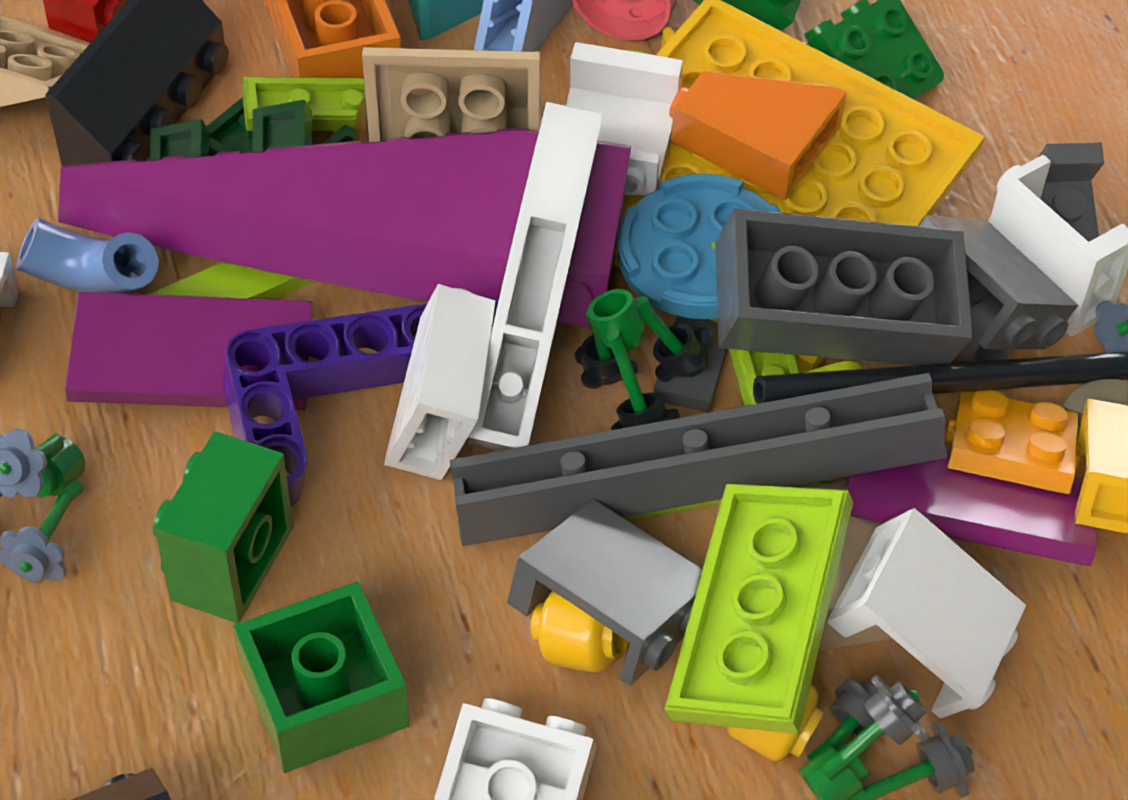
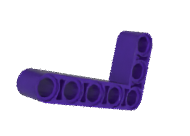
M481 296V297H485V298H488V299H491V300H495V308H494V315H493V322H492V327H493L494 318H495V314H496V310H497V306H498V301H499V300L494 299V298H491V297H489V296ZM427 304L250 329L237 333L229 340L225 352L223 389L235 438L284 453L286 471L290 474L287 476L291 507L299 501L302 494L307 468V452L293 400L404 383L420 317ZM359 348H370L377 353H365L359 350ZM311 356L319 361L307 362L302 360L301 357ZM245 365H254L256 367L261 368L262 370L247 371L242 369L241 367ZM267 416L276 422L262 424L256 422L253 418Z

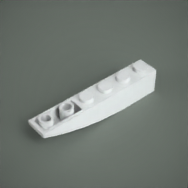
M546 102L491 331L479 419L467 438L469 445L495 451L529 445L603 114Z

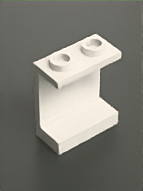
M575 42L570 58V91L565 106L603 114L598 141L632 146L624 195L638 194L647 196L658 190L673 126V118L669 116V110L673 99L681 89L683 60Z
M1042 155L1023 166H1013L1003 174L997 184L998 192L988 222L1079 305L1067 320L1069 325L1066 333L1073 337L1099 322L1095 313L1096 306L1099 303L1110 301L1116 305L1128 270V228L1122 223L1088 242L1040 199L1051 161Z
M913 508L875 528L826 622L845 638L874 625L879 626L944 682L931 710L941 719L966 709H977L991 696L996 685L993 677L1002 657L1011 650L1018 638V632L1015 629L1026 604L919 511Z

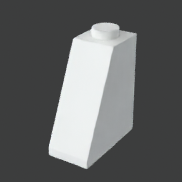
M441 284L437 285L420 317L384 465L438 480L443 479L450 467V460L455 459L479 419L495 300L475 295L465 289L451 288Z

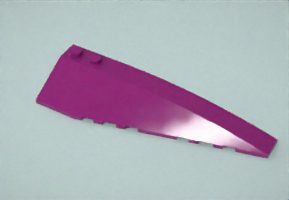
M507 128L497 129L496 132L470 134V132L448 133L441 137L412 139L411 136L390 138L388 141L370 143L352 141L269 148L262 152L241 153V151L217 153L214 156L190 158L173 156L163 157L161 160L135 162L134 160L66 165L60 170L58 222L111 236L128 232L139 234L149 240L153 246L377 293L429 301L437 285L441 284L451 288L465 289L478 296H489L499 300L539 131ZM597 141L556 323L591 328L585 315L590 303L599 295L610 291L632 147L630 145Z

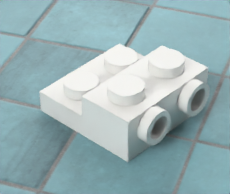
M484 698L481 708L463 703L434 800H583L597 745L594 739L584 736L587 727L572 720L548 716L546 724L542 725L520 719L522 709L503 701Z

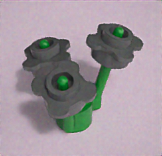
M875 675L871 678L875 686L865 681H861L858 684L854 680L847 678L842 683V686L835 690L838 698L830 706V710L840 725L822 745L806 756L809 761L798 769L799 774L818 800H874L926 777L937 793L955 788L957 794L963 798L969 795L965 776L974 772V764L971 757V749L966 746L958 734L948 737L940 721L937 720L931 723L934 736H929L919 721L927 713V710L919 701L920 694L916 690H910L901 681H898L890 688L881 677ZM886 733L899 745H902L914 733L922 740L916 744L920 764L865 787L862 786L861 781L867 778L870 773L858 755L881 735ZM853 734L855 738L846 744L845 741Z

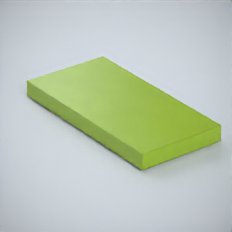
M726 484L664 709L671 721L799 734L853 506L848 490Z

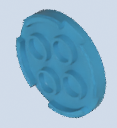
M692 174L668 179L659 183L658 190L641 199L634 207H628L624 213L617 237L620 270L632 290L639 297L646 296L650 305L680 317L718 318L716 247L712 250L711 242L717 240L734 208L782 212L777 205H770L756 193L744 188V182L735 178L714 174Z

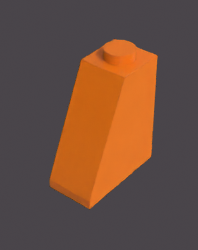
M703 71L689 89L686 87L681 88L672 101L669 110V116L673 118L671 142L786 200L841 127L847 92L838 87Z

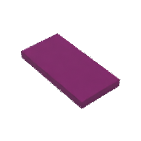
M78 292L65 387L67 402L228 407L223 389L225 352L229 340L237 333L250 329L311 321L312 301ZM309 356L301 357L302 360L309 362ZM245 365L241 367L242 369L247 371L262 370L261 368L256 367L254 365ZM306 397L293 400L296 410H306Z
M947 450V458L848 476L846 490L849 491L853 501L850 516L885 523L915 508L947 537L1069 563L1092 566L1097 550L1096 528L1076 524L1075 509L1084 478L1074 477L1070 494H1063L949 469V450Z

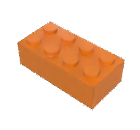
M263 0L291 77L364 78L363 47L401 48V37L385 0Z

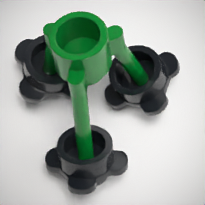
M624 289L610 290L596 297L590 303L585 314L593 330V335L585 339L582 345L575 351V360L583 366L584 372L581 375V381L587 388L596 389L602 385L614 384L619 380L624 381L629 399L618 406L616 412L619 421L611 426V430L680 418L678 409L667 410L660 394H642L636 378L638 372L637 363L630 360L628 353L641 343L643 339L642 332L645 328L644 323H646L658 336L653 347V355L660 363L655 369L656 377L662 382H668L674 376L679 375L681 377H693L699 374L706 365L705 350L706 346L713 339L712 333L706 327H700L694 332L687 324H676L668 328L654 313L646 296H641L634 300L632 294Z

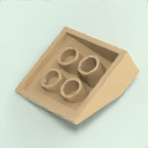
M0 15V107L45 98V94L90 43Z
M363 47L362 60L369 143L411 136L412 139L441 137L448 133L470 132V134L496 132L497 129L523 128L536 131L540 129L542 120L540 52Z

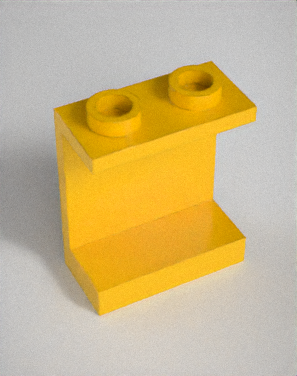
M1087 398L1077 433V446L1081 447L1079 456L1086 457V473L1075 509V522L1080 525L1128 534V406Z

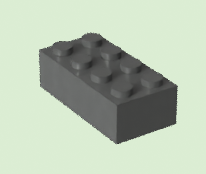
M734 208L715 241L719 348L910 365L951 363L973 338L964 231Z

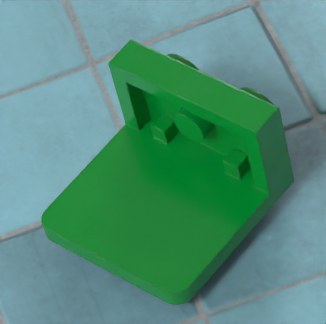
M860 0L841 13L844 19L834 25L829 18L804 34L808 41L807 45L911 99L938 85L944 79L942 68L900 0H878L872 4L868 0Z

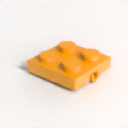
M993 390L960 392L955 420H949L945 443L951 444L948 468L1069 495L1075 471L1080 461L1079 453L1081 447L1077 446L1078 413L1066 411L1063 407L1050 402L1033 404L1010 399Z

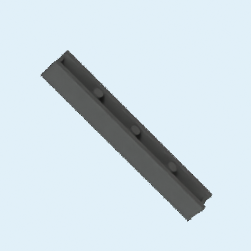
M925 373L450 460V467L454 481L462 546L553 530L592 499L619 516L626 517L719 500L723 497L726 484L791 487L947 458L945 414L942 408L937 407L932 394L930 374Z

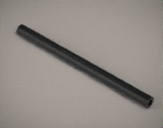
M1128 352L757 376L754 379L753 395L756 404L925 373L930 374L932 394L1084 384L1100 379L1126 381L1128 380Z

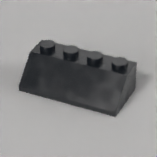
M128 0L45 95L62 167L66 165L134 160L135 162L146 161L150 156L151 129L176 124L186 110L198 102L203 89L215 75H219L224 70L229 55L228 47L224 41L222 21L202 0Z

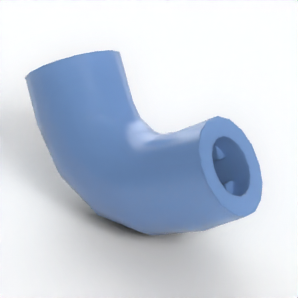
M36 218L23 240L15 266L16 270L79 292L128 294L138 291L153 280L158 271L159 260L156 249L150 241L139 234L128 232L118 234L112 239H99L82 235L41 218Z

